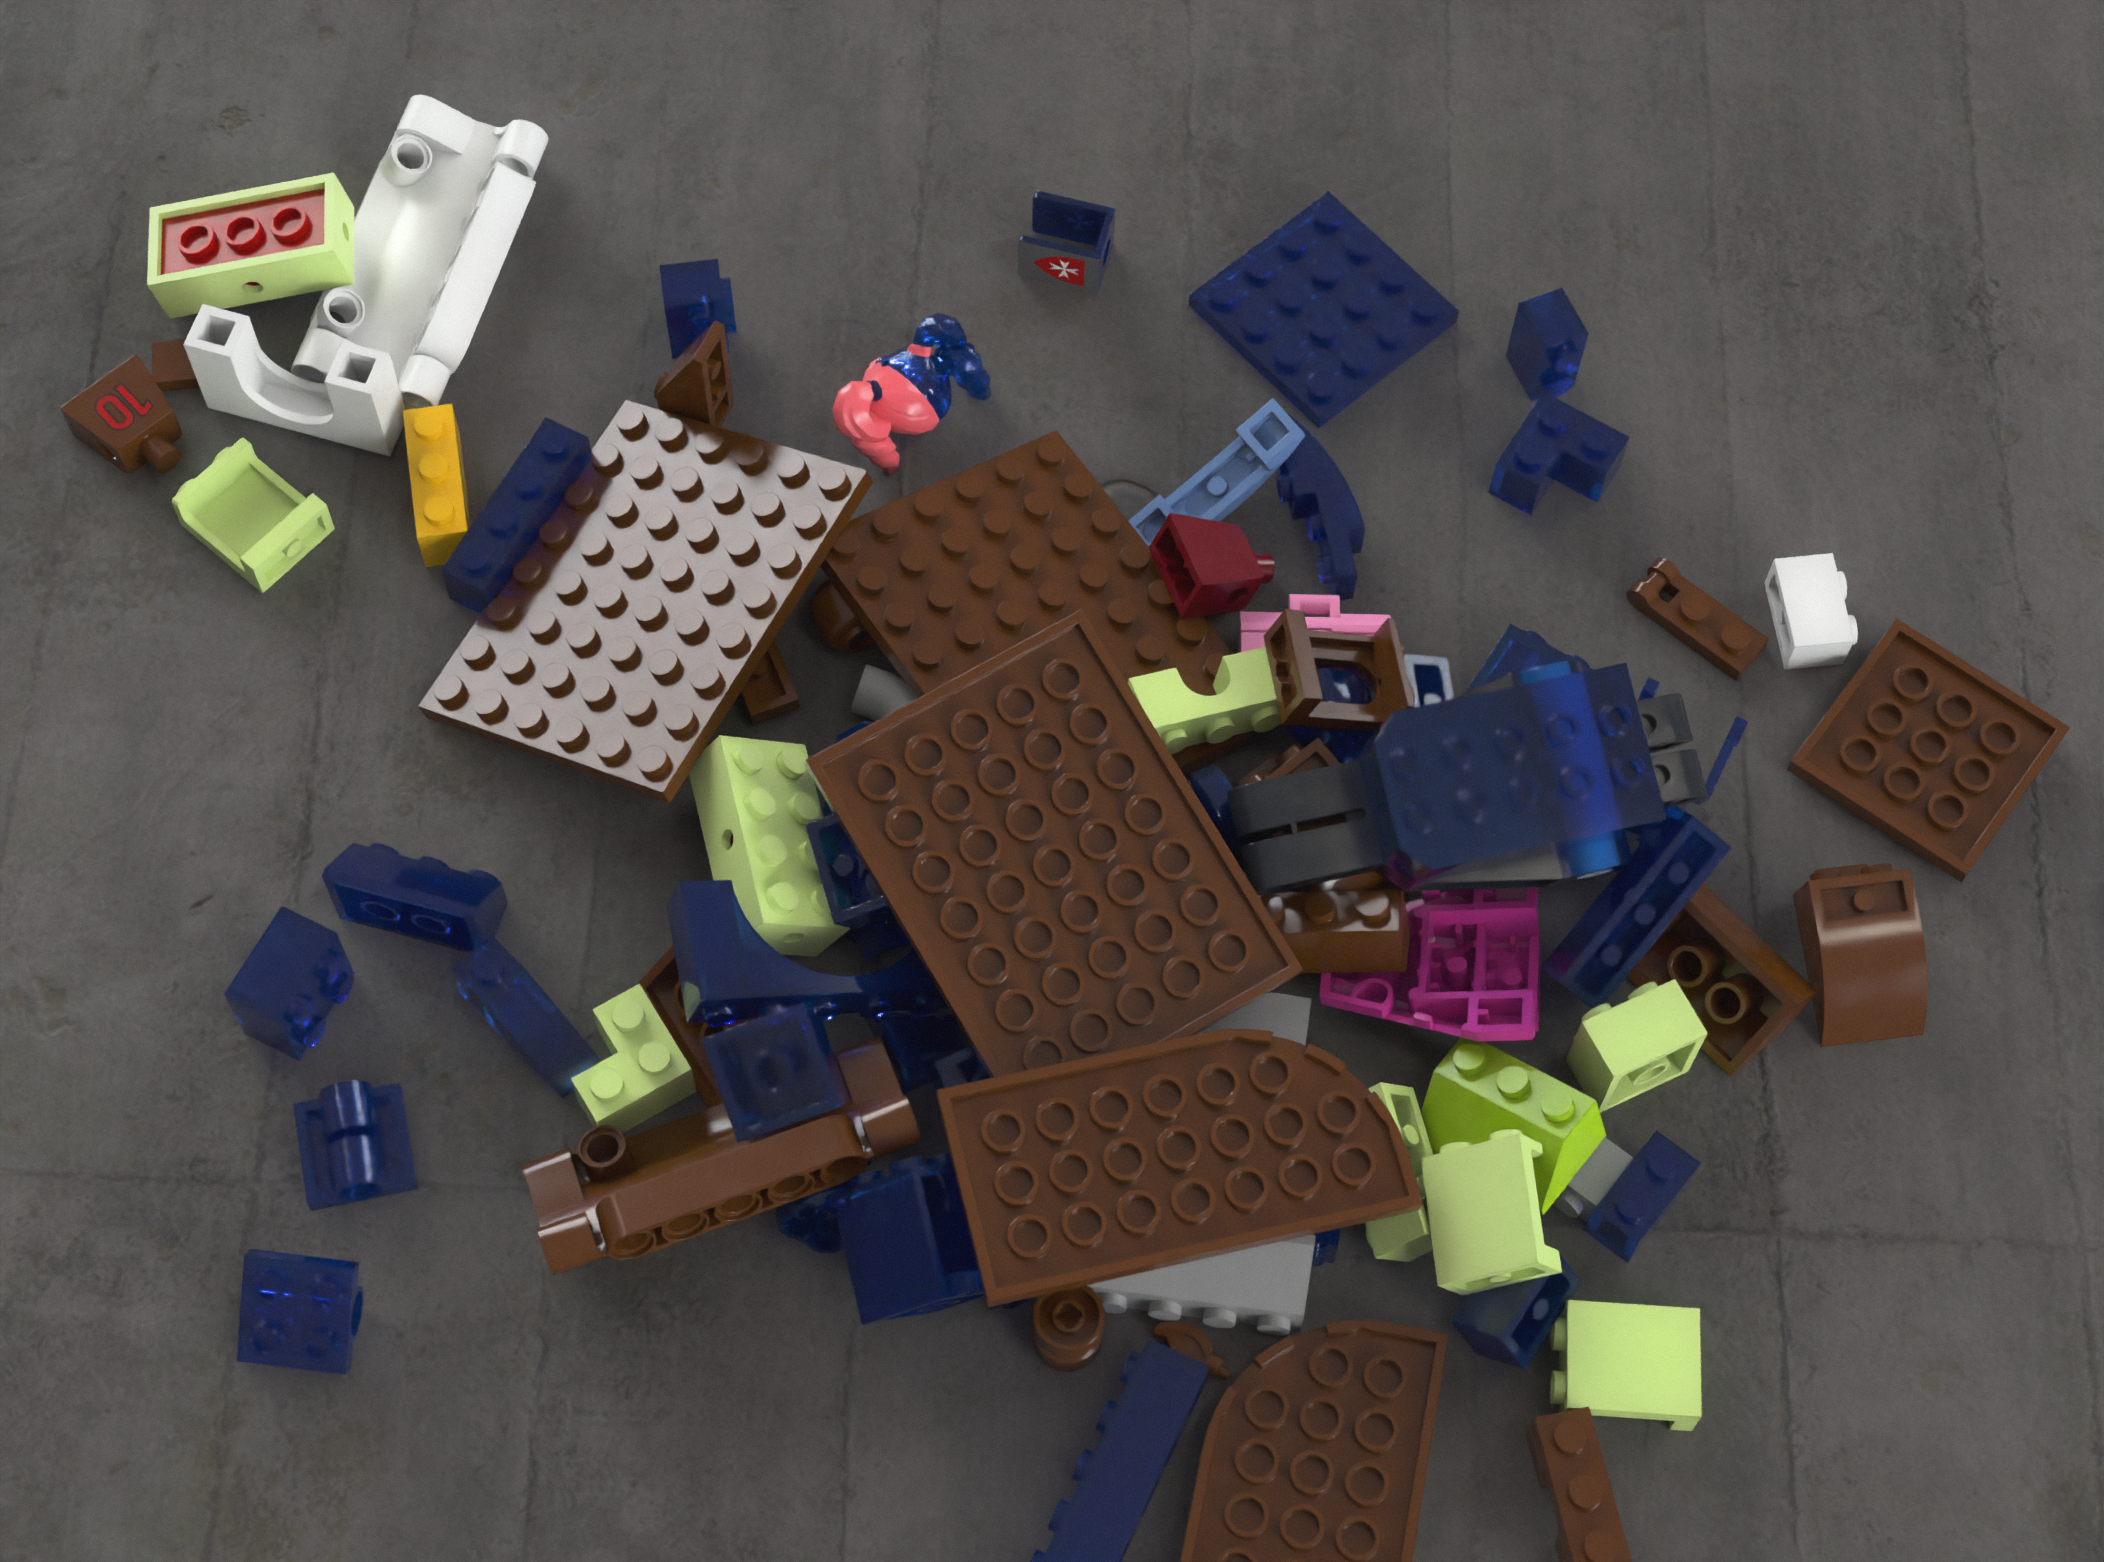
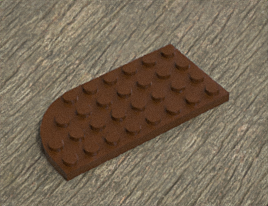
M1223 1029L1203 1032L947 1087L936 1091V1099L987 1307L1418 1211L1422 1207L1423 1202L1401 1132L1375 1091L1371 1093L1359 1079L1346 1069L1347 1064L1309 1043V1046H1305L1289 1039L1273 1036L1271 1031L1256 1029Z
M1345 1320L1325 1323L1324 1327L1309 1330L1294 1337L1289 1335L1255 1357L1254 1361L1226 1389L1208 1425L1201 1451L1180 1562H1412L1449 1334L1377 1320Z

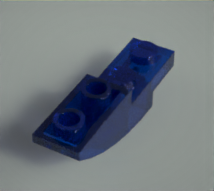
M1289 415L1303 431L1305 437L1279 467L1280 473L1276 474L1279 500L1281 503L1288 502L1292 520L1306 518L1310 541H1318L1321 555L1317 556V568L1322 585L1329 584L1332 595H1339L1340 601L1353 599L1358 574L1352 554L1361 553L1366 529L1358 504L1334 460L1320 442L1302 424Z

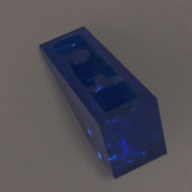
M492 934L451 968L459 993L562 1099L574 1090L571 1078L602 1061L528 971Z

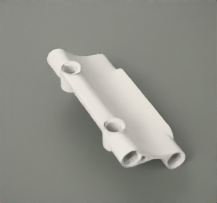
M414 95L411 97L387 152L376 169L354 219V284L322 291L311 316L310 326L292 364V374L312 382L325 384L324 381L341 343L345 341L390 353L406 410L438 406L450 375L456 371L468 349L534 191L536 182L532 179L549 140L546 132L536 124L525 120H513L507 126L495 127L476 121L432 97L425 95ZM398 159L407 162L412 169L404 167ZM329 311L341 315L346 323L337 322Z

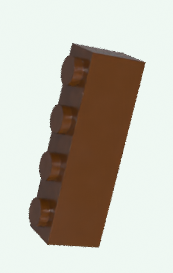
M1403 890L1281 892L1259 896L1302 966L1303 971L1301 973L1407 972L1410 926Z

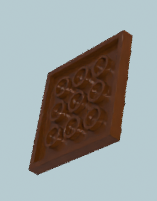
M1896 618L1792 758L1787 770L1962 883L2065 737L2070 727Z

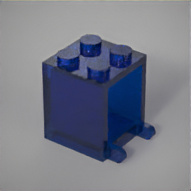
M950 1153L929 1158L926 1165H924L922 1156L893 1162L890 1164L891 1172L884 1176L883 1171L879 1170L854 1176L851 1178V1188L831 1195L862 1325L937 1313L985 1297Z

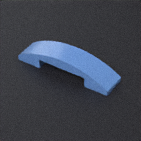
M1274 398L1236 429L1239 435L1236 440L1165 500L1159 494L1129 520V523L1148 547L1169 513L1220 522L1249 498L1296 449L1305 437V434Z

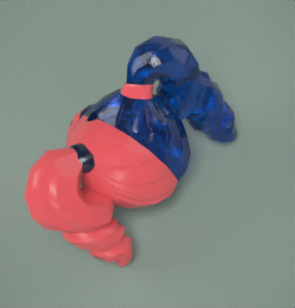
M935 313L922 319L915 330L913 343L909 347L898 349L889 355L875 359L868 365L862 381H851L838 391L832 407L834 423L841 434L852 438L853 446L863 455L868 456L873 465L884 468L887 474H893L899 468L900 458L899 454L895 451L897 446L888 436L890 431L899 434L919 435L934 430L939 421L947 414L952 403L950 376L953 375L957 385L965 389L969 396L977 400H987L990 398V376L982 364L981 354L975 350L973 344L967 342L965 331L958 320L952 316ZM936 344L937 348L934 351V355H932L931 347Z

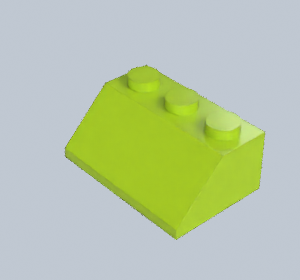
M1462 1037L1433 1071L1421 1110L1433 1155L1439 1154L1440 1147L1454 1142H1469L1472 1145L1489 1141L1491 1133L1506 1129L1520 1130L1523 1135L1542 1143L1543 1155L1532 1158L1539 1209L1542 1215L1547 1212L1606 1137L1603 1121L1595 1099L1484 1041H1474Z

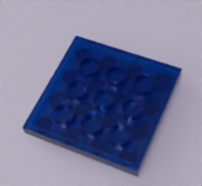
M1329 191L1189 294V306L1318 428L1456 323L1459 315L1458 309Z

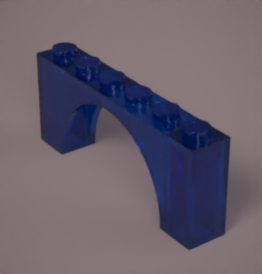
M732 880L679 882L666 905L687 1023L706 1022L708 1026L721 1027L732 1024L737 1020L758 1019L759 1023L773 1024L784 1021L788 1017L809 1016V1019L813 1021H825L833 1019L839 1014L859 1013L863 1018H876L890 1011L909 1010L912 1015H927L939 1009L949 1008L913 947L910 953L892 966L878 972L858 976L824 974L800 966L787 959L764 941L752 927L739 905Z

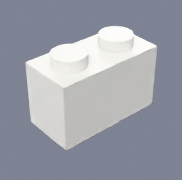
M1833 553L1774 559L1764 584L1784 670L1843 664L1852 645L1857 642L1858 629L1855 617L1847 613L1844 601L1847 596L1846 578L1842 571H1837Z

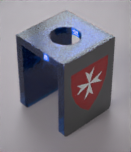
M1035 191L1032 208V230L1034 232L1096 246V249L1093 252L1022 235L1018 242V275L1098 294L1114 244L1116 208Z

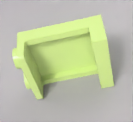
M244 437L238 440L232 447H226L220 451L213 463L195 479L186 481L171 501L180 524L262 594L335 529L327 504L313 493L305 498L258 459L252 444Z
M1506 1129L1491 1133L1489 1141L1474 1145L1469 1142L1449 1143L1440 1147L1439 1154L1421 1158L1437 1285L1460 1295H1466L1562 1272L1559 1251L1544 1244L1532 1160L1534 1157L1543 1155L1542 1143L1523 1135L1520 1130Z
M1567 1300L1560 1317L1552 1318L1550 1347L1551 1350L1559 1351V1371L1553 1370L1551 1373L1550 1402L1551 1404H1559V1412L1589 1407L1593 1416L1668 1420L1670 1430H1693L1702 1417L1700 1308Z

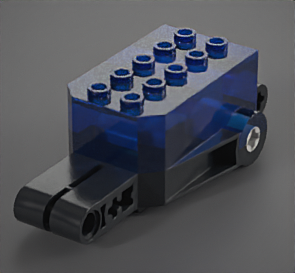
M1577 660L1552 663L1510 674L1447 701L1395 711L1369 738L1356 761L1257 781L1227 791L1238 840L1283 833V836L1261 840L1240 848L1247 879L1258 896L1374 871L1405 891L1537 888L1590 880L1632 867L1633 860L1628 843L1635 841L1666 820L1665 808L1697 801L1708 794L1696 749H1686L1652 757L1650 753L1682 746L1693 740L1682 695L1678 693L1636 701L1627 663L1583 671L1581 661ZM1337 820L1341 821L1340 824L1330 825L1302 832H1298L1297 830L1300 828L1333 822Z

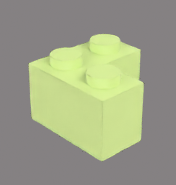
M640 984L592 1009L599 1034L612 1056L571 1078L577 1100L593 1127L610 1125L624 1133L697 1092L692 1068Z

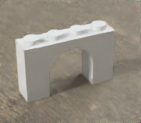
M202 304L183 345L208 408L391 456L404 426L403 410L406 409L390 353L342 341L324 381L325 384L312 382L284 370L262 351L249 316Z

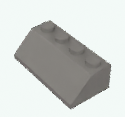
M1307 1235L1086 1286L1092 1288L1100 1297L1106 1313H1124L1126 1308L1148 1311L1150 1317L1158 1320L1176 1321L1182 1315L1203 1318L1202 1322L1216 1328H1232L1235 1326V1323L1255 1325L1257 1330L1264 1334L1275 1336L1288 1335L1290 1330L1300 1331L1303 1322L1316 1235Z

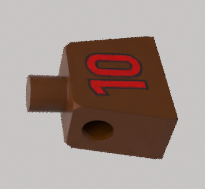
M136 354L60 407L71 433L124 473H133L147 462L157 472L166 473L173 469L181 458V453L173 445L182 435L175 413L142 360Z

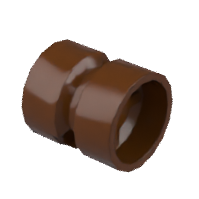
M1085 1285L1038 1297L1033 1311L1032 1343L1036 1355L1045 1365L1057 1371L1074 1372L1087 1367L1096 1359L1102 1347L1105 1311L1100 1297L1092 1288Z

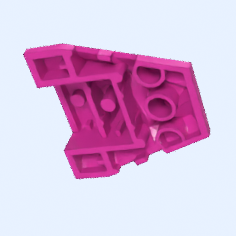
M1539 888L1448 890L1441 893L1440 890L1422 891L1423 898L1405 903L1410 926L1407 972L1321 973L1319 997L1322 1005L1474 1041L1533 1040L1535 1032L1539 1030L1541 935L1539 928Z

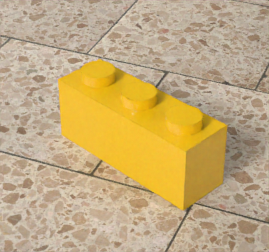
M452 404L403 410L416 535L425 567L475 560L461 438Z

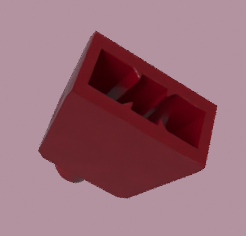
M1169 513L1148 547L1181 618L1241 611L1247 606L1259 586L1270 583L1275 573L1273 558L1269 554H1254L1243 530L1234 524Z

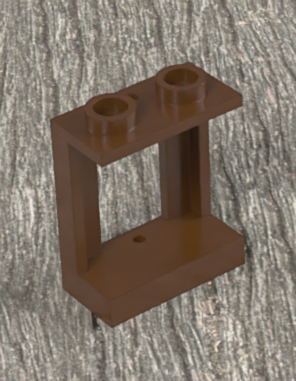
M1285 609L1263 636L1282 725L1376 732L1379 728L1405 718L1415 707V693L1413 686L1409 683L1404 662V646L1402 641L1399 640L1395 619L1387 618L1373 636L1308 630L1303 610ZM1315 662L1350 665L1362 670L1374 685V700L1369 704L1361 705L1322 702L1323 697Z

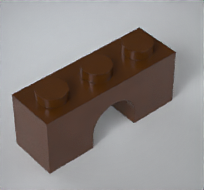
M1584 1407L1535 1417L1526 1433V1438L1539 1487L1548 1488L1554 1504L1558 1524V1538L1555 1541L1559 1561L1632 1562L1590 1408Z

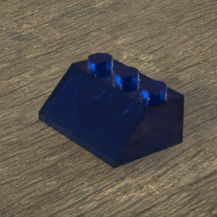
M352 843L325 867L322 874V879L340 919L485 958L489 955L508 904L502 882L498 881L495 876L478 869H471L468 873L451 869L443 861L428 856H422L419 860L400 855L395 849L379 843H373L370 847Z

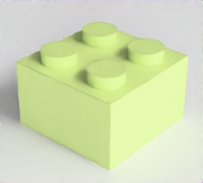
M1676 979L1660 986L1656 982L1644 984L1628 996V1001L1613 1008L1609 1003L1601 1004L1588 1011L1581 1018L1582 1022L1577 1034L1573 1038L1574 1041L1566 1062L1584 1093L1597 1101L1600 1113L1689 1071L1708 1032Z

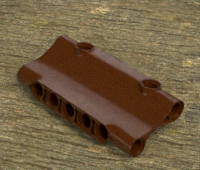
M879 1036L834 1052L835 1056L826 1058L816 1052L800 1053L786 1064L784 1070L785 1081L628 1138H625L623 1133L614 1126H595L581 1137L578 1148L573 1150L566 1148L522 1164L540 1226L537 1228L538 1236L552 1274L556 1275L606 1256L616 1260H630L848 1182L864 1172L868 1161L921 1143V1135L907 1097L901 1091L881 1037ZM820 1083L814 1088L804 1089L809 1084ZM608 1156H615L608 1162L600 1163L602 1159Z

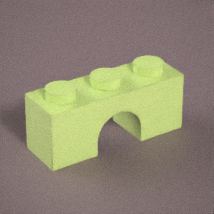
M1266 647L1223 656L1213 683L1217 695L1213 696L1200 695L1191 691L1183 683L1177 668L1128 679L1127 684L1171 754L1177 753L1187 746L1203 742L1216 744L1229 739L1233 735L1253 730L1256 732H1266L1282 724Z

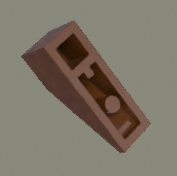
M714 321L678 357L670 372L662 373L654 390V398L657 399L659 410L717 427L722 426L734 405L724 324Z

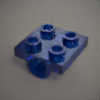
M343 1081L322 1089L319 1092V1099L293 1104L306 1201L310 1211L419 1189L404 1090L401 1083L373 1088L372 1084L365 1081Z
M250 1249L244 1255L237 1361L346 1375L351 1368L353 1341L360 1328L364 1305L363 1287L358 1285L359 1262Z

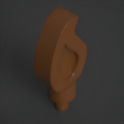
M1173 1320L1161 1322L1154 1328V1338L1165 1340L1168 1343L1173 1361L1180 1369L1193 1373L1203 1371L1211 1378H1214L1217 1374L1225 1381H1228L1233 1372L1223 1366L1225 1360L1214 1353L1211 1340L1200 1329L1193 1325Z

